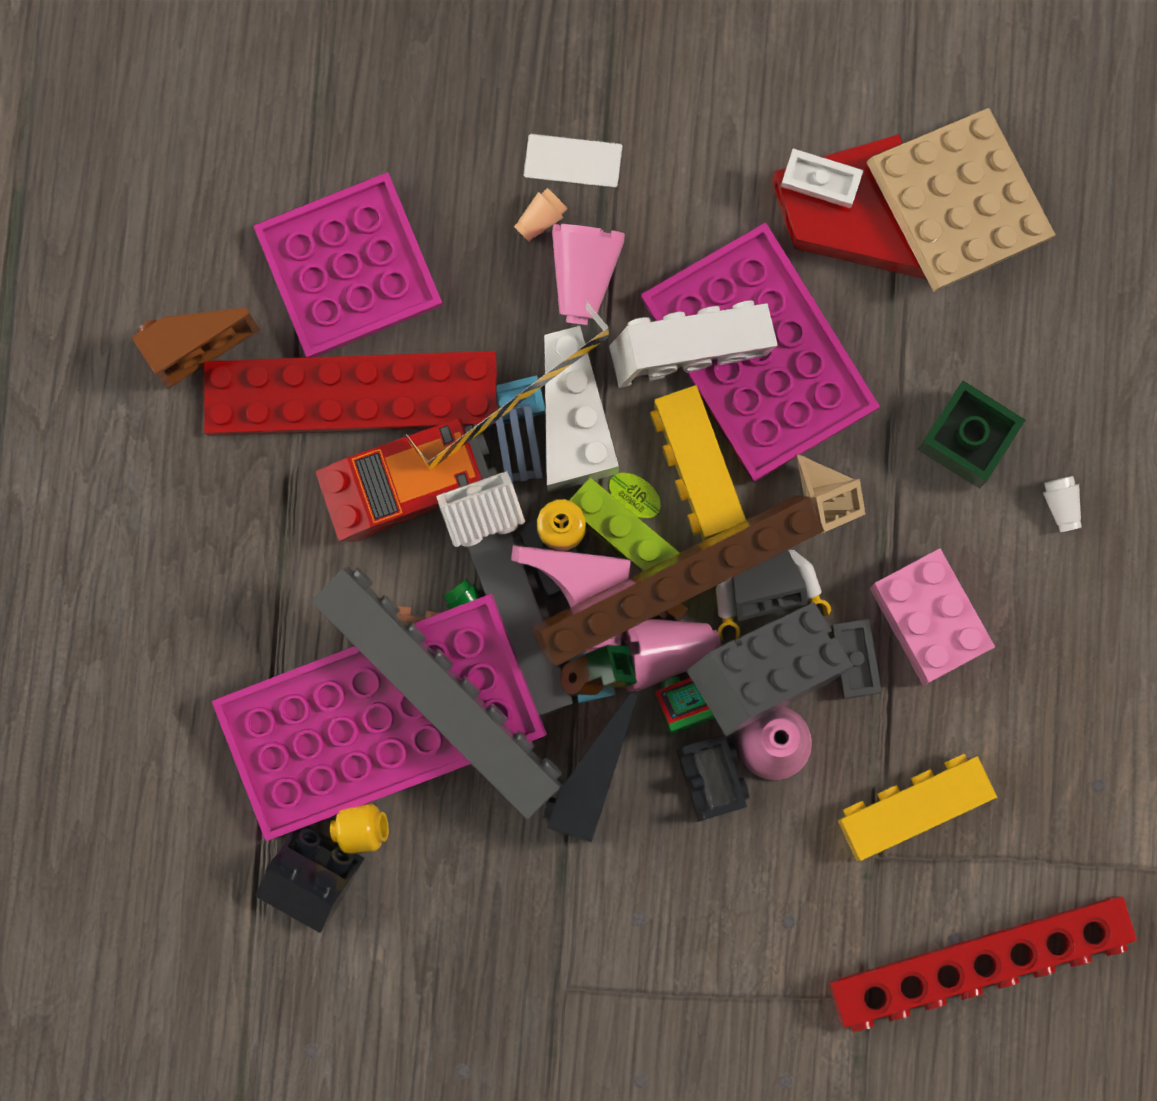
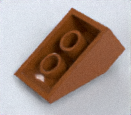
M243 307L162 317L158 321L151 319L142 324L137 329L138 333L131 338L155 375L167 389H170L204 367V361L215 360L260 331L247 308Z

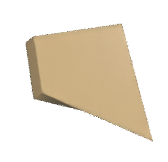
M797 454L803 494L811 499L824 528V531L821 533L865 515L860 479L850 478Z

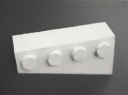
M744 301L733 305V309L720 311L719 306H712L699 310L697 315L685 316V312H675L664 316L663 320L650 322V318L644 317L628 322V326L609 346L618 387L631 386V381L635 377L647 374L649 381L663 379L665 375L676 372L679 367H683V371H686V373L699 371L711 366V360L717 359L718 365L721 366L768 355L778 346L768 303L755 305L754 301Z
M580 326L544 335L545 374L585 345ZM587 353L545 384L548 492L585 483L589 477L597 480L619 473L618 461Z

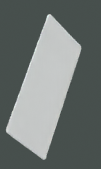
M530 134L528 137L524 177L617 187L622 145Z

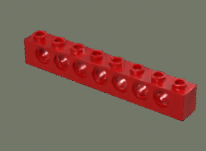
M1114 896L829 981L828 984L841 1026L844 1028L851 1026L852 1032H858L874 1027L873 1020L888 1016L889 1021H895L911 1015L909 1009L924 1005L925 1011L947 1005L946 998L960 994L962 1000L984 994L982 987L994 983L997 984L998 989L1006 988L1020 983L1018 976L1032 972L1034 978L1043 977L1055 973V965L1069 961L1070 967H1075L1092 962L1091 955L1105 951L1106 956L1126 952L1129 950L1127 944L1137 941L1124 897ZM1089 922H1094L1098 926L1100 933L1098 939L1090 944L1084 939L1083 929ZM1056 932L1063 938L1064 945L1059 953L1052 954L1047 948V939ZM1018 943L1023 944L1028 952L1026 961L1021 965L1014 964L1010 957L1012 947ZM985 954L990 958L992 967L988 974L979 976L975 972L974 961L979 955ZM950 965L956 974L955 981L950 986L943 987L937 979V974L941 967ZM914 976L919 981L920 988L915 996L907 998L901 991V983L906 977ZM871 987H879L883 992V1002L877 1008H869L864 1001V995Z

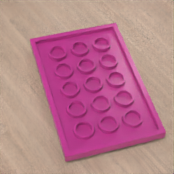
M766 222L641 294L640 298L654 321L663 320L664 316L675 312H685V316L697 315L699 310L712 306H719L720 311L733 309V305L744 301H754L755 305L768 303L778 345L768 355L721 366L718 365L717 359L711 360L712 365L686 373L692 384L697 385L703 402L753 483L797 458V454H804L880 408Z

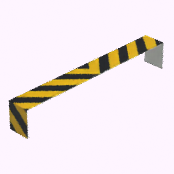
M587 301L586 310L602 328L603 332L429 462L407 436L410 445L430 470L609 337L608 326Z

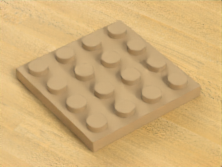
M990 108L875 155L866 162L933 292L1044 243L1056 235Z

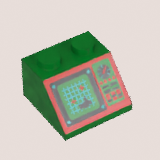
M678 675L658 683L660 690L654 691L653 695L669 736L715 719L691 678L681 681Z

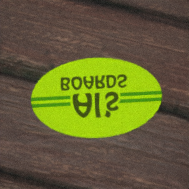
M624 472L615 474L611 478L609 483L611 495L634 515L640 518H651L659 513L661 507L660 498L655 489L643 478Z

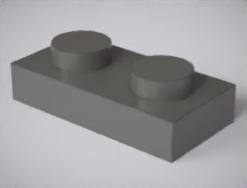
M870 619L833 624L831 626L833 638H837L853 664V667L840 676L843 699L882 693Z

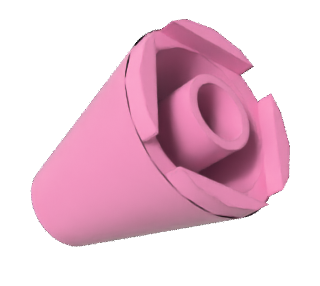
M553 224L552 237L559 314L567 315V323L587 325L588 318L593 319V317L586 310V301L598 314L623 247L625 233L611 230V233H604L601 228Z
M649 619L621 634L620 646L629 647L637 683L625 688L628 692L640 691L686 672L710 651L721 647L718 631L712 630L708 623Z
M783 707L740 729L737 747L740 758L749 771L760 778L775 781L789 778L804 767L811 753L812 739L809 728L801 716L793 710ZM775 732L783 736L785 740L784 745H778L774 741Z

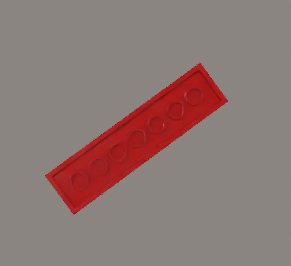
M495 351L204 361V433L207 436L432 428L458 418L462 420L464 427L470 425L474 427L498 410L497 354Z

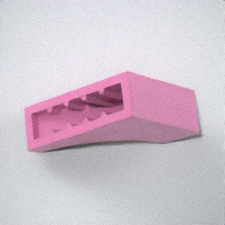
M514 545L511 557L512 561L531 565L548 575L560 587L570 607L629 578L631 560L617 557ZM621 634L585 651V653L605 645L620 646Z

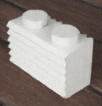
M507 471L436 496L454 547H459L460 545L465 547L473 546L479 543L483 537L495 534L496 532L498 534L510 533L518 527V524L525 522Z

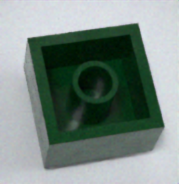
M962 380L917 450L980 489L987 482L1026 420Z

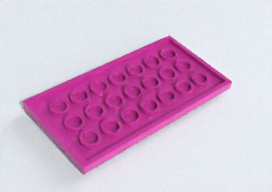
M492 593L414 623L426 635L427 638L424 642L434 652L437 649L441 650L453 662L454 665L450 669L460 679L464 676L469 678L481 691L478 697L487 706L492 703L505 714L508 719L505 724L514 733L521 731L531 741L546 736V731ZM356 646L212 701L265 841L335 816L342 809L364 805L472 764Z

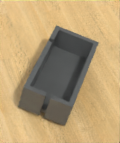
M813 602L738 638L736 641L733 640L710 651L690 667L687 672L723 732L728 736L830 684L853 667V664L837 638L830 639L828 633L832 630Z

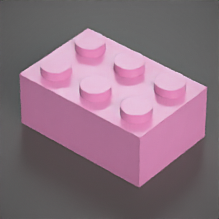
M941 549L877 581L870 587L874 598L923 686L995 648Z

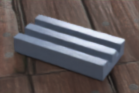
M530 404L516 406L496 421L504 472H508L512 483L518 480L527 481L530 478H543ZM518 414H524L533 463L532 470H526ZM510 416L519 472L514 473L511 470L502 418Z

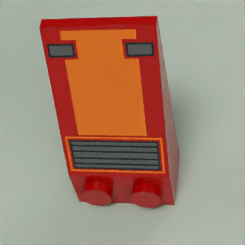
M458 418L409 435L408 437L429 462L465 435L466 431L462 420ZM407 437L347 457L315 471L338 540L358 542L437 509L440 506L436 496L482 480L469 442L430 470L410 445Z

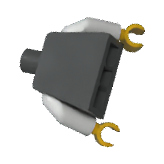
M786 550L718 584L716 587L718 616L722 618L723 622L718 628L720 639L723 641L722 629L727 625H731L736 629V640L739 638L740 629L733 620V617L736 615L738 621L804 605L807 606L814 602L823 607L825 616H829L831 607L828 602L821 600L819 597L822 591L813 565L795 550Z

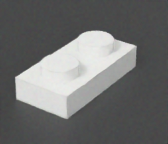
M793 149L781 187L851 208L863 170Z

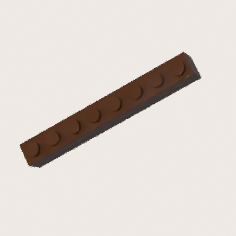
M795 495L532 626L531 629L546 661L557 666L823 532L824 528L810 497Z

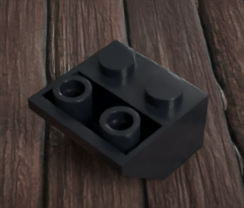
M305 826L290 834L267 866L255 897L321 933L337 910L365 858L359 854L344 853L337 842H333L327 836L309 826Z

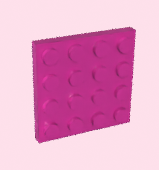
M388 172L253 226L306 358L318 357L443 306Z

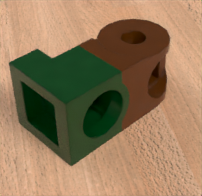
M602 646L567 663L562 669L560 676L563 689L567 693L592 696L600 693L604 686L628 687L637 683L628 646Z

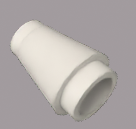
M1074 476L1045 482L1046 491L1043 492V495L1059 526L1060 532L1081 528L1079 484H1075Z

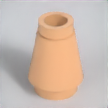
M547 188L542 194L539 192L536 194L514 227L530 242L534 237L563 219L562 214L568 208Z

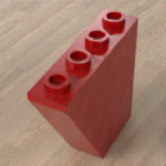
M900 134L822 157L863 170L851 208L781 187L786 168L774 171L772 185L793 249L927 280L866 163L871 157L903 144Z

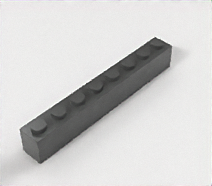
M472 425L465 427L464 429L467 433L471 429H473ZM480 433L470 440L469 443L483 480L497 475L495 467L487 469L483 455L489 454V450L483 434ZM496 532L495 534L483 537L479 543L468 547L485 594L489 595L492 593L541 718L572 707L571 697L576 695L569 694L563 689L560 679V666H555L546 661L531 629L532 626L550 617L545 604L537 606L533 593L539 591L533 571L525 572L522 563L511 560L513 545L523 546L519 535L512 537L511 532L506 534H498Z
M350 567L343 568L311 602L528 820L561 787L563 782L558 778L562 774L561 771L548 758L542 761L532 751L535 746L521 731L514 733L505 724L508 719L497 706L492 703L487 706L478 697L481 691L469 678L464 676L460 679L450 669L454 665L453 662L441 650L437 649L434 652L424 642L427 637L418 626L412 622L407 625L397 615L400 609L386 595L380 598L370 588L373 582L362 570L356 568L353 571Z

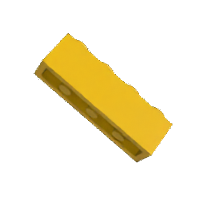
M697 385L655 399V410L650 412L651 420L656 432L663 431L667 442V445L662 446L664 456L669 467L676 466L680 479L675 480V485L681 501L688 499L692 513L688 514L687 518L694 536L700 534L702 541H705L745 521L743 510Z
M964 753L945 762L947 770L934 775L930 769L912 777L913 785L902 791L899 790L898 785H895L878 793L877 796L880 801L866 807L864 801H860L843 809L846 817L837 821L856 861H862L997 798L978 756L968 760Z

